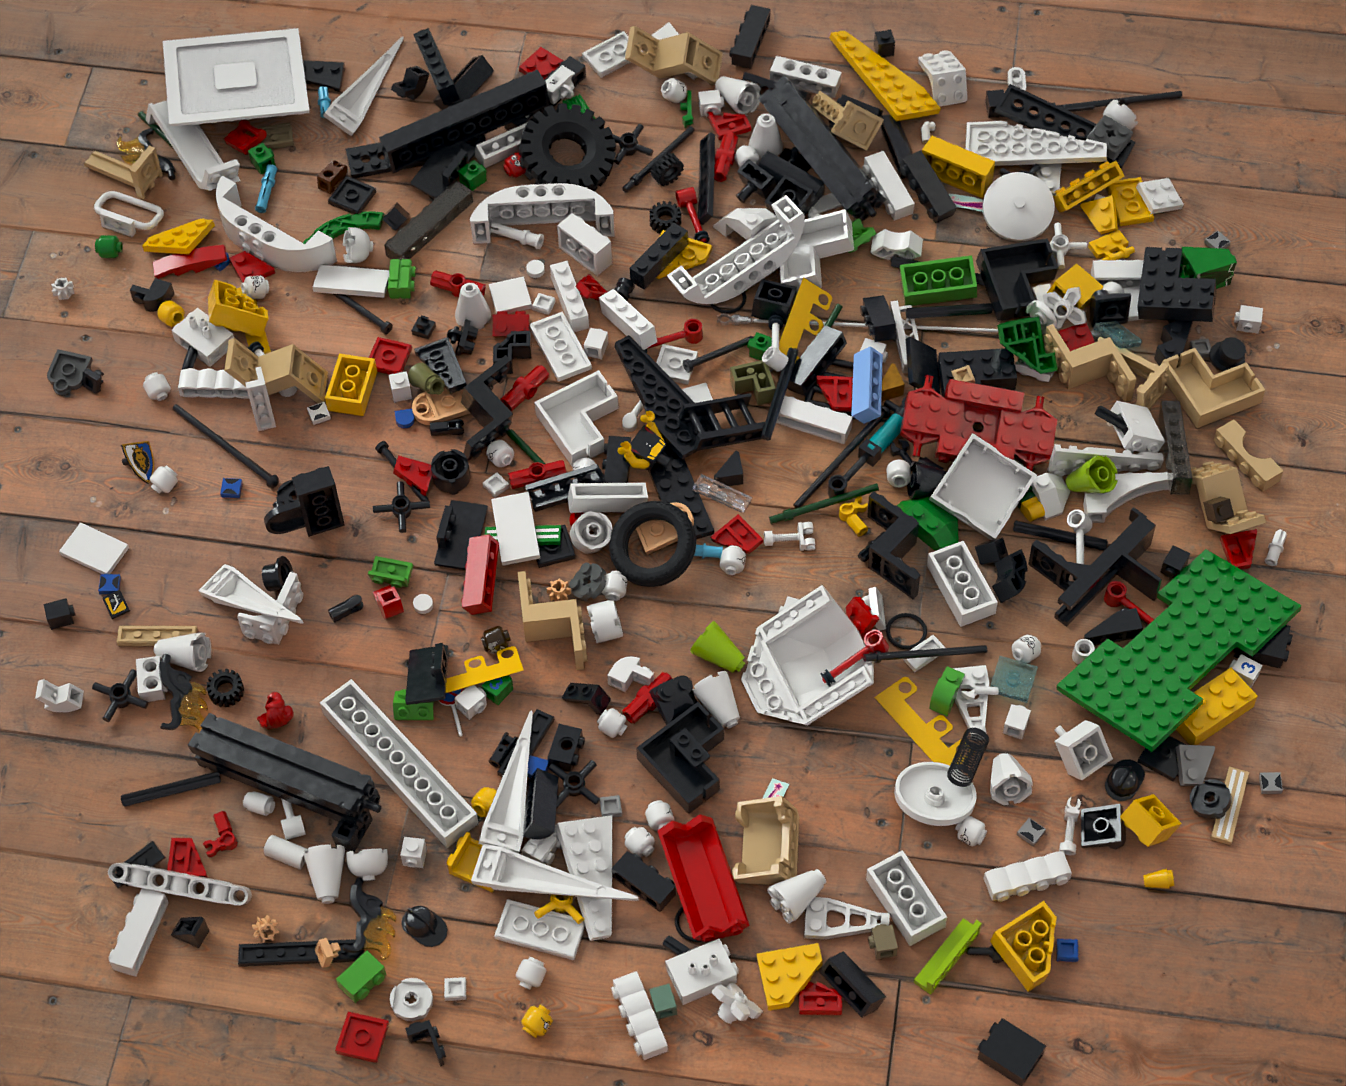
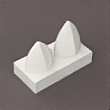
M876 587L869 588V595L864 596L862 599L871 608L870 613L879 617L875 627L881 631L886 629L883 597Z

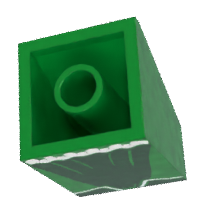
M1181 247L1183 251L1181 278L1216 279V289L1231 285L1237 261L1229 249Z

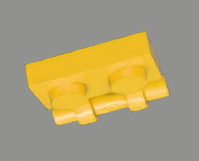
M1120 230L1088 243V248L1096 259L1104 257L1101 259L1104 261L1125 259L1130 257V254L1135 253L1133 246L1127 248L1129 242Z

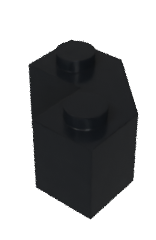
M512 331L504 341L498 342L493 346V365L506 355L511 360L507 374H513V359H531L532 343L530 331Z

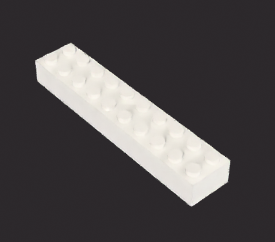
M352 679L320 702L324 716L446 848L450 847L460 837L464 836L466 832H469L479 824L477 813Z

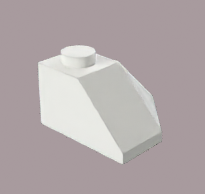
M1050 473L1036 476L1031 486L1033 487V493L1044 507V520L1046 521L1061 515L1070 495V490L1061 476Z

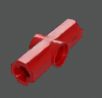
M731 132L723 135L720 148H717L714 179L717 182L727 180L730 167L734 164L738 136Z
M433 271L431 275V286L451 291L455 297H459L461 287L466 283L476 284L483 297L485 295L486 284L465 279L463 274L455 273L450 275L440 271Z
M537 365L525 377H519L514 382L513 388L500 399L510 411H513L525 399L530 400L536 394L537 388L550 377L546 368L542 365Z
M559 460L547 464L536 462L527 469L508 473L511 488L516 489L567 472L564 461Z
M662 672L651 684L640 688L635 699L622 710L626 720L635 724L649 710L652 711L657 708L649 691L672 679L667 672Z

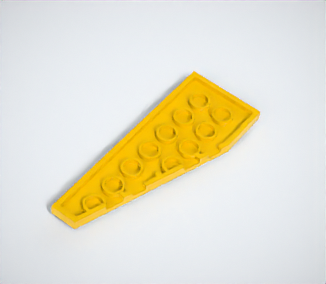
M846 31L832 32L829 39L895 121L940 113L941 108L923 86Z

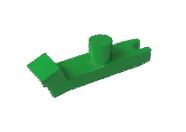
M687 90V103H680V110H687V115L682 116V124L685 128L688 125L694 124L692 121L694 119L692 116L691 90Z

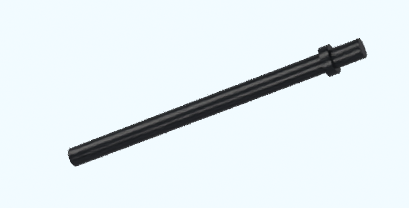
M987 646L883 653L875 651L874 653L864 654L863 660L864 662L875 661V663H880L883 660L987 653Z

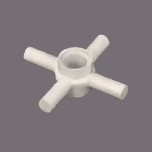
M1055 223V236L1049 243L1053 251L1052 255L1057 257L1059 269H1064V256L1069 249H1087V242H1069L1067 236L1062 234L1061 223Z

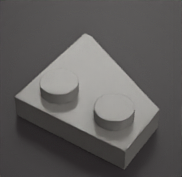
M1176 746L1180 786H1196L1197 784L1199 786L1203 784L1215 751V746Z

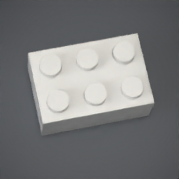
M571 213L557 225L559 248L596 276L612 264L610 239L600 234L593 226L585 223L581 217Z

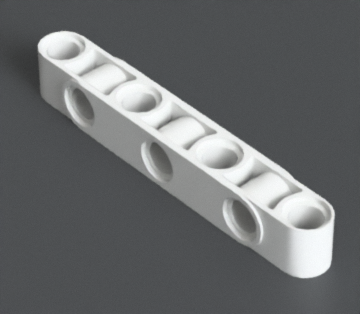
M128 863L112 864L108 870L109 878L115 882L200 900L240 906L247 904L252 898L250 889L245 886L175 871ZM119 866L124 871L121 878L116 875V868ZM159 874L164 877V883L161 886L156 883V877ZM199 882L205 887L202 894L196 891V885ZM239 890L245 893V899L242 902L236 898Z

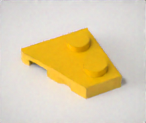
M1113 196L1080 204L1101 235L1118 231L1116 205Z

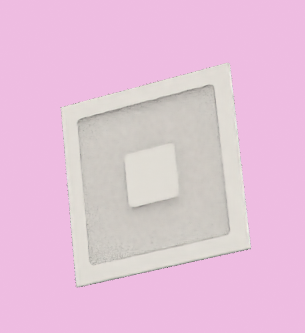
M298 28L163 41L169 127L310 113Z

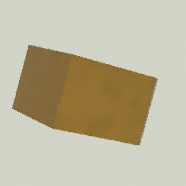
M891 363L882 380L881 402L904 395L905 384L896 365Z

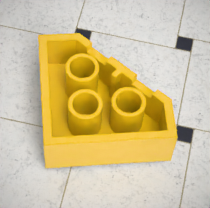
M214 279L208 296L209 322L218 327H227L235 332L241 331L253 337H262L268 321V310L264 307L258 308L254 304L255 301L246 294L240 295L236 291L237 288L232 284Z
M1042 901L995 931L990 940V943L1028 992L1045 982L1051 968L1050 962L1057 917L1045 901Z

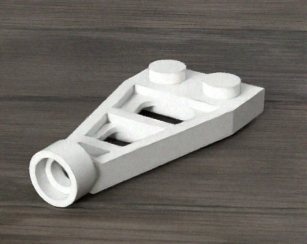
M986 665L953 668L965 673L963 682L975 679L974 684L977 686L989 687ZM960 686L956 694L955 703L968 729L979 728L987 734L985 723L988 695L979 694L978 699H974V702L961 696ZM979 706L980 716L970 717L967 707Z
M815 897L806 908L804 938L826 940L868 933L877 925H889L890 913H878L834 899ZM831 910L842 913L845 916V923L838 927L827 926V913ZM850 915L864 916L866 924L863 926H851L849 924Z

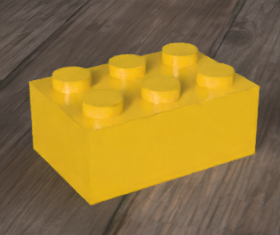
M339 354L325 397L328 411L364 416L377 375L375 359Z

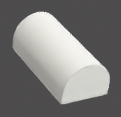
M271 835L265 844L264 854L301 870L305 863L303 851L306 850L308 852V849Z

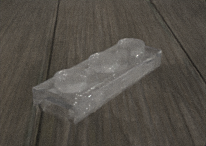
M703 474L699 476L692 489L743 514L752 500L751 496Z

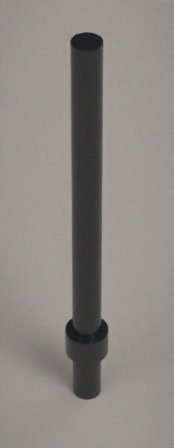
M692 126L688 127L638 174L635 173L630 178V181L622 187V190L627 193L634 186L639 185L642 179L652 170L651 167L655 165L654 162H658L659 157L662 158L664 154L667 155L675 150L695 129Z

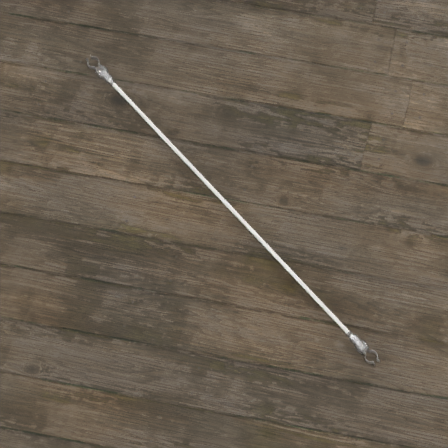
M725 313L720 316L717 315V323L720 322L722 325L732 323V325L739 326L750 323H768V320L754 319L738 314L732 316ZM722 317H728L730 320L727 322H722L720 319ZM816 321L809 322V325H819ZM834 322L833 326L868 327L864 323ZM916 326V329L998 333V329ZM1098 329L1090 330L1095 341L1100 336L1106 339L1103 336L1104 333H1110L1112 335L1111 339H1115V332L1109 329L1103 332Z

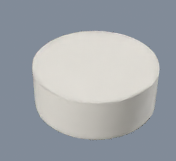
M532 260L526 266L527 274L532 278H539L545 272L544 264L539 260Z
M427 594L416 596L413 600L414 609L419 614L429 613L433 608L432 598Z

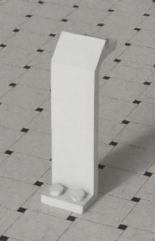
M167 100L156 104H148L146 121L148 124L156 122L200 189H216L222 176L233 182L241 181L237 176L240 166L237 159L223 163L199 124L169 127Z

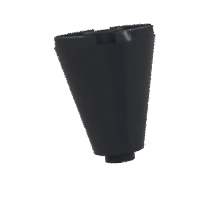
M913 461L910 465L912 471L910 483L907 485L908 496H911L910 499L931 497L947 471Z

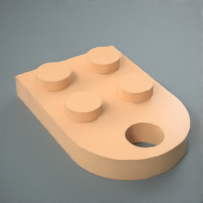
M445 387L444 391L439 395L429 394L426 391L422 392L412 403L415 419L425 425H430V423L445 422L470 414V412L461 404L463 390L450 394ZM421 408L426 409V412L419 413L417 411Z
M677 502L670 503L687 514L694 526L693 514L686 505ZM650 520L636 528L647 555L678 541L675 527L663 520Z

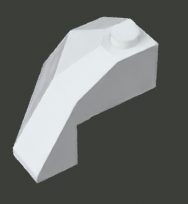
M737 208L724 216L713 227L725 237L735 230L746 240H749L777 221L778 218L766 208Z

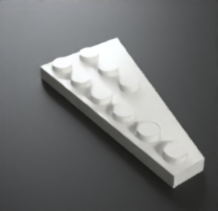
M1054 444L1047 470L1050 474L1062 477L1069 475L1094 456L1101 455L1111 459L1117 469V473L1121 471L1137 472L1143 469L1154 471L1161 468L1164 459L1163 453L1140 452L1132 454L1129 450H1124L1123 453H1116L1115 449L1093 447L1078 450L1077 446H1069V449L1061 448V445Z
M612 815L557 823L555 828L569 874L612 888ZM576 896L590 941L609 938L612 935V899Z

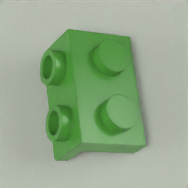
M859 218L852 221L854 250L848 253L856 251L859 245L869 242L871 237L876 234L873 227H864Z
M375 556L372 570L368 572V576L376 584H383L385 582L390 583L391 586L396 588L408 587L414 565L409 562Z
M406 689L395 691L393 700L394 720L434 719L433 707L435 701L406 705Z

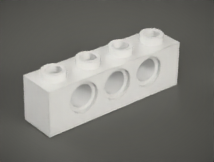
M776 56L770 69V80L777 82L781 77L785 76L800 90L816 94L822 91L829 97L835 98L841 85L842 72Z

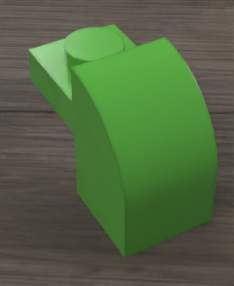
M947 666L935 686L929 709L948 717L955 703L956 694L965 678V673Z

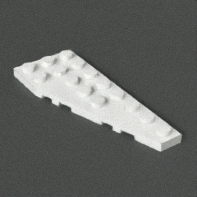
M1005 121L967 122L966 150L995 161V166L1107 161V143L1086 139V141L1075 139V136L1070 135L1064 137L1060 136V133L1037 128L1027 129L1019 124H1016V126L1008 125V122Z

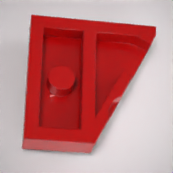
M707 112V117L718 140H722L723 135L728 132L734 133L736 136L751 132V125L745 114L723 113V115H713V112Z
M246 251L229 257V261L242 283H244L245 278L248 276H263L266 278L275 274L274 267Z
M1257 529L1221 535L1220 541L1229 563L1241 570L1251 567Z
M853 597L846 606V614L864 640L865 635L879 621V617L870 613L871 608L865 604L861 597Z
M809 982L799 992V1015H842V996L835 989L827 988L824 984Z

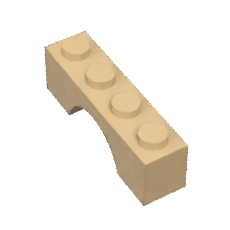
M1233 419L1216 430L1215 444L1227 454L1231 461L1238 465L1241 472L1251 479L1254 486L1263 492L1280 482L1283 470L1272 458H1256L1244 449L1243 441L1246 431Z

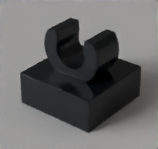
M421 315L411 330L412 335L429 340L436 327L435 321Z
M90 369L84 370L82 386L94 394L99 393L103 383L101 376L104 373L100 370L94 372Z

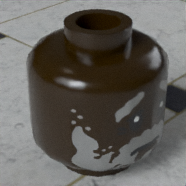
M495 626L483 632L481 641L486 652L489 651L491 654H496L497 651L508 648V641H511L508 630H503L501 626Z

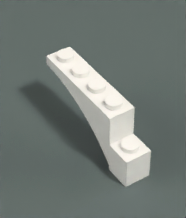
M1128 472L1115 474L1117 484L1112 491L1108 493H1085L1083 502L1084 513L1092 520V523H1104L1105 518L1111 512L1129 500L1151 492L1177 489L1179 474L1178 472Z

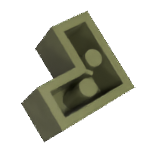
M760 360L730 367V382L735 395L753 391L757 405L772 402L776 387L766 363Z

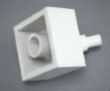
M1085 720L1068 732L1061 725L1054 730L1060 736V738L1055 740V744L1067 773L1075 778L1083 780L1113 759L1101 728L1097 724Z

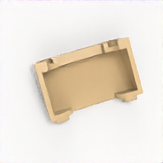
M783 796L738 802L735 817L737 822L744 827L742 862L736 863L732 869L733 879L741 884L774 885L797 876L799 814L797 809Z

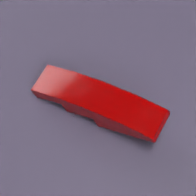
M225 245L207 246L193 249L189 254H173L154 261V276L157 279L172 273L180 276L191 270L199 273L226 261Z

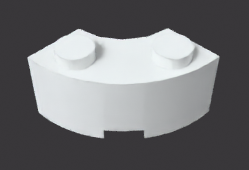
M884 229L873 236L871 253L886 260H890L893 256L915 259L921 256L923 239L911 230L904 233H896Z

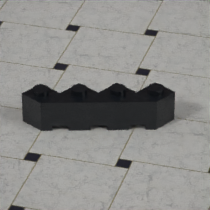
M1167 320L1170 324L1163 326L1161 335L1163 344L1157 346L1154 357L1159 366L1163 360L1178 355L1180 358V354L1185 350L1193 321Z

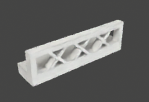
M897 300L890 301V311L896 323V343L903 373H908L905 339L914 336V339L919 341L914 318H907L906 321L901 318L900 312H905L907 308H912V306L899 307ZM905 326L912 329V333L909 336L904 332Z
M260 366L255 368L258 380L245 383L258 431L276 427Z

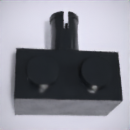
M750 159L737 171L741 181L746 185L736 194V197L740 201L742 200V203L753 192L766 200L777 186L774 177Z

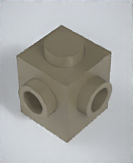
M880 924L872 928L871 936H868L870 949H874L876 960L897 956L898 946L893 925Z

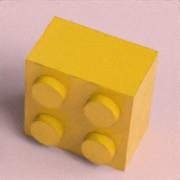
M1154 794L1135 799L1120 816L1125 826L1133 830L1138 836L1139 841L1147 847L1167 841L1182 824Z

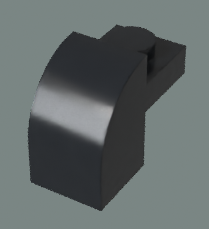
M418 66L406 68L403 81L393 83L391 90L397 93L399 97L415 100L424 91L430 73Z
M156 278L149 289L132 285L130 288L133 301L138 304H144L146 311L149 312L158 311L160 305L165 301L171 300L175 294L172 283Z

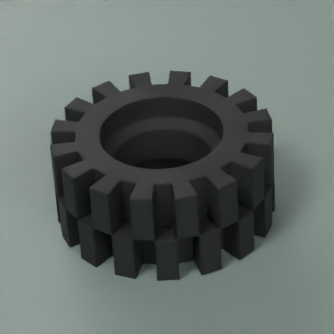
M674 153L664 154L662 158H658V162H654L655 165H652V170H650L651 176L660 186H668L669 183H674L673 180H677V176H681V172L684 170L683 163Z
M663 201V204L658 202L657 206L653 205L652 209H650V226L653 231L656 230V233L659 234L660 231H666L673 223L681 225V211L677 204L674 203L672 205L670 201L666 204V201ZM664 215L672 217L669 220L659 219V217Z
M222 669L218 670L219 674H216V672L212 673L213 678L209 676V682L206 683L209 698L215 705L218 703L219 707H222L223 704H225V707H229V703L233 706L235 705V700L239 702L241 700L240 696L243 697L244 695L240 675L235 673L234 670L229 672V669H225V672H222ZM230 683L233 685L229 692L220 693L218 691L219 686L222 684Z

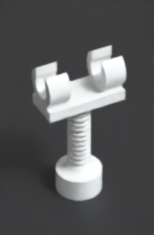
M798 522L797 534L775 535L772 531H764V545L773 546L774 542L799 541L800 551L814 550L816 545L815 539H804L803 534L813 533V523Z
M1070 797L1064 811V820L1067 821L1065 841L1060 843L1059 851H1063L1065 855L1076 854V844L1072 841L1075 822H1077L1081 802L1079 798L1077 805L1072 807L1070 805Z

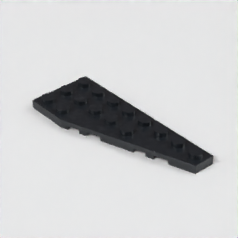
M630 335L616 341L614 348L645 411L654 412L655 419L652 422H655L666 444L681 460L697 452L693 445L698 433L691 419H680L679 417L683 405L695 402ZM707 415L698 416L705 432L714 431Z

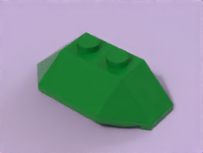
M930 497L904 500L897 505L908 516H913L919 523L917 537L934 551L959 542L958 519L929 500Z

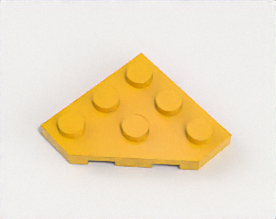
M201 218L153 235L142 245L144 252L189 254L215 227L214 221Z
M688 238V245L656 278L666 277L681 265L686 270L706 263L712 251V245Z
M818 943L756 954L768 1011L790 1007L797 994L810 982L815 971L821 968L823 962Z

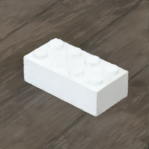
M964 541L928 553L927 567L960 627L996 614L998 602Z
M903 850L867 869L866 880L886 911L890 913L891 919L909 946L946 927V914Z

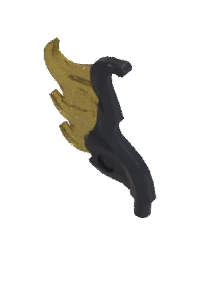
M153 128L142 131L137 138L131 141H122L121 137L117 139L118 149L128 154L127 156H121L123 161L130 164L135 163L141 153L149 145L152 146L147 140V136L154 133ZM157 155L161 171L168 174L169 180H174L176 178V171L172 162L166 157Z
M163 654L162 661L159 663V676L162 684L172 694L173 699L170 700L172 721L169 724L162 723L160 728L175 730L179 726L191 725L196 727L198 733H200L202 730L200 725L204 721L200 708L207 711L208 706L198 693L201 692L203 695H206L207 692L201 684L189 682L192 676L186 672L171 668L169 664L171 656Z
M357 877L354 885H351L350 904L360 917V921L356 924V942L353 945L344 944L342 949L350 953H357L363 949L377 950L382 954L380 960L383 961L391 954V944L388 942L386 935L390 933L395 937V930L388 919L391 918L395 922L396 916L392 910L382 907V900L364 893L361 888L364 881L362 878Z

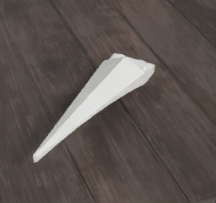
M401 37L363 75L337 97L323 116L352 136L363 121L404 38Z
M226 564L198 590L203 597L211 599L214 603L303 623L300 617L270 597L237 569Z
M532 710L528 714L484 821L478 843L481 845L488 844L504 847L518 854L523 839Z
M488 844L482 845L471 879L472 884L491 887L493 890L630 901L639 900L636 895L569 874L504 847Z

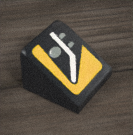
M120 590L102 598L112 619L130 612Z

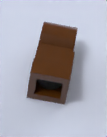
M333 160L317 175L318 189L332 194L338 182L345 178L348 166Z

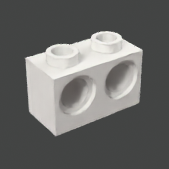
M160 656L136 659L138 695L140 699L148 702L165 700V692L168 691L162 684L159 676Z

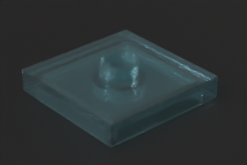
M1117 321L1096 323L1093 328L1105 338L1110 337L1113 343L1120 349L1140 347L1142 343L1139 337Z
M999 656L990 687H998V695L1027 703L1038 666Z

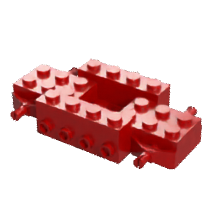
M926 375L923 388L907 393L900 436L913 443L912 456L920 457L923 445L937 442L934 458L943 463L954 462L973 433L995 447L1005 457L1012 460L1015 458L1022 462L1030 471H1033L1035 465L1047 463L1051 458L1058 419L1044 410L1043 403L1045 397L1037 396L1034 408L1022 411L1024 392L950 379L946 386L945 396L942 397L932 389L934 377L930 376L929 380V375ZM973 424H981L983 427L982 432H975Z

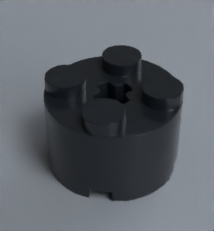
M455 449L447 452L443 450L433 457L431 461L432 477L435 486L439 490L455 495L469 484L471 479L470 468L464 453Z

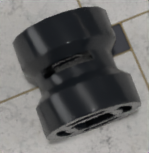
M619 278L616 284L617 287L614 290L628 301L635 285L627 278Z

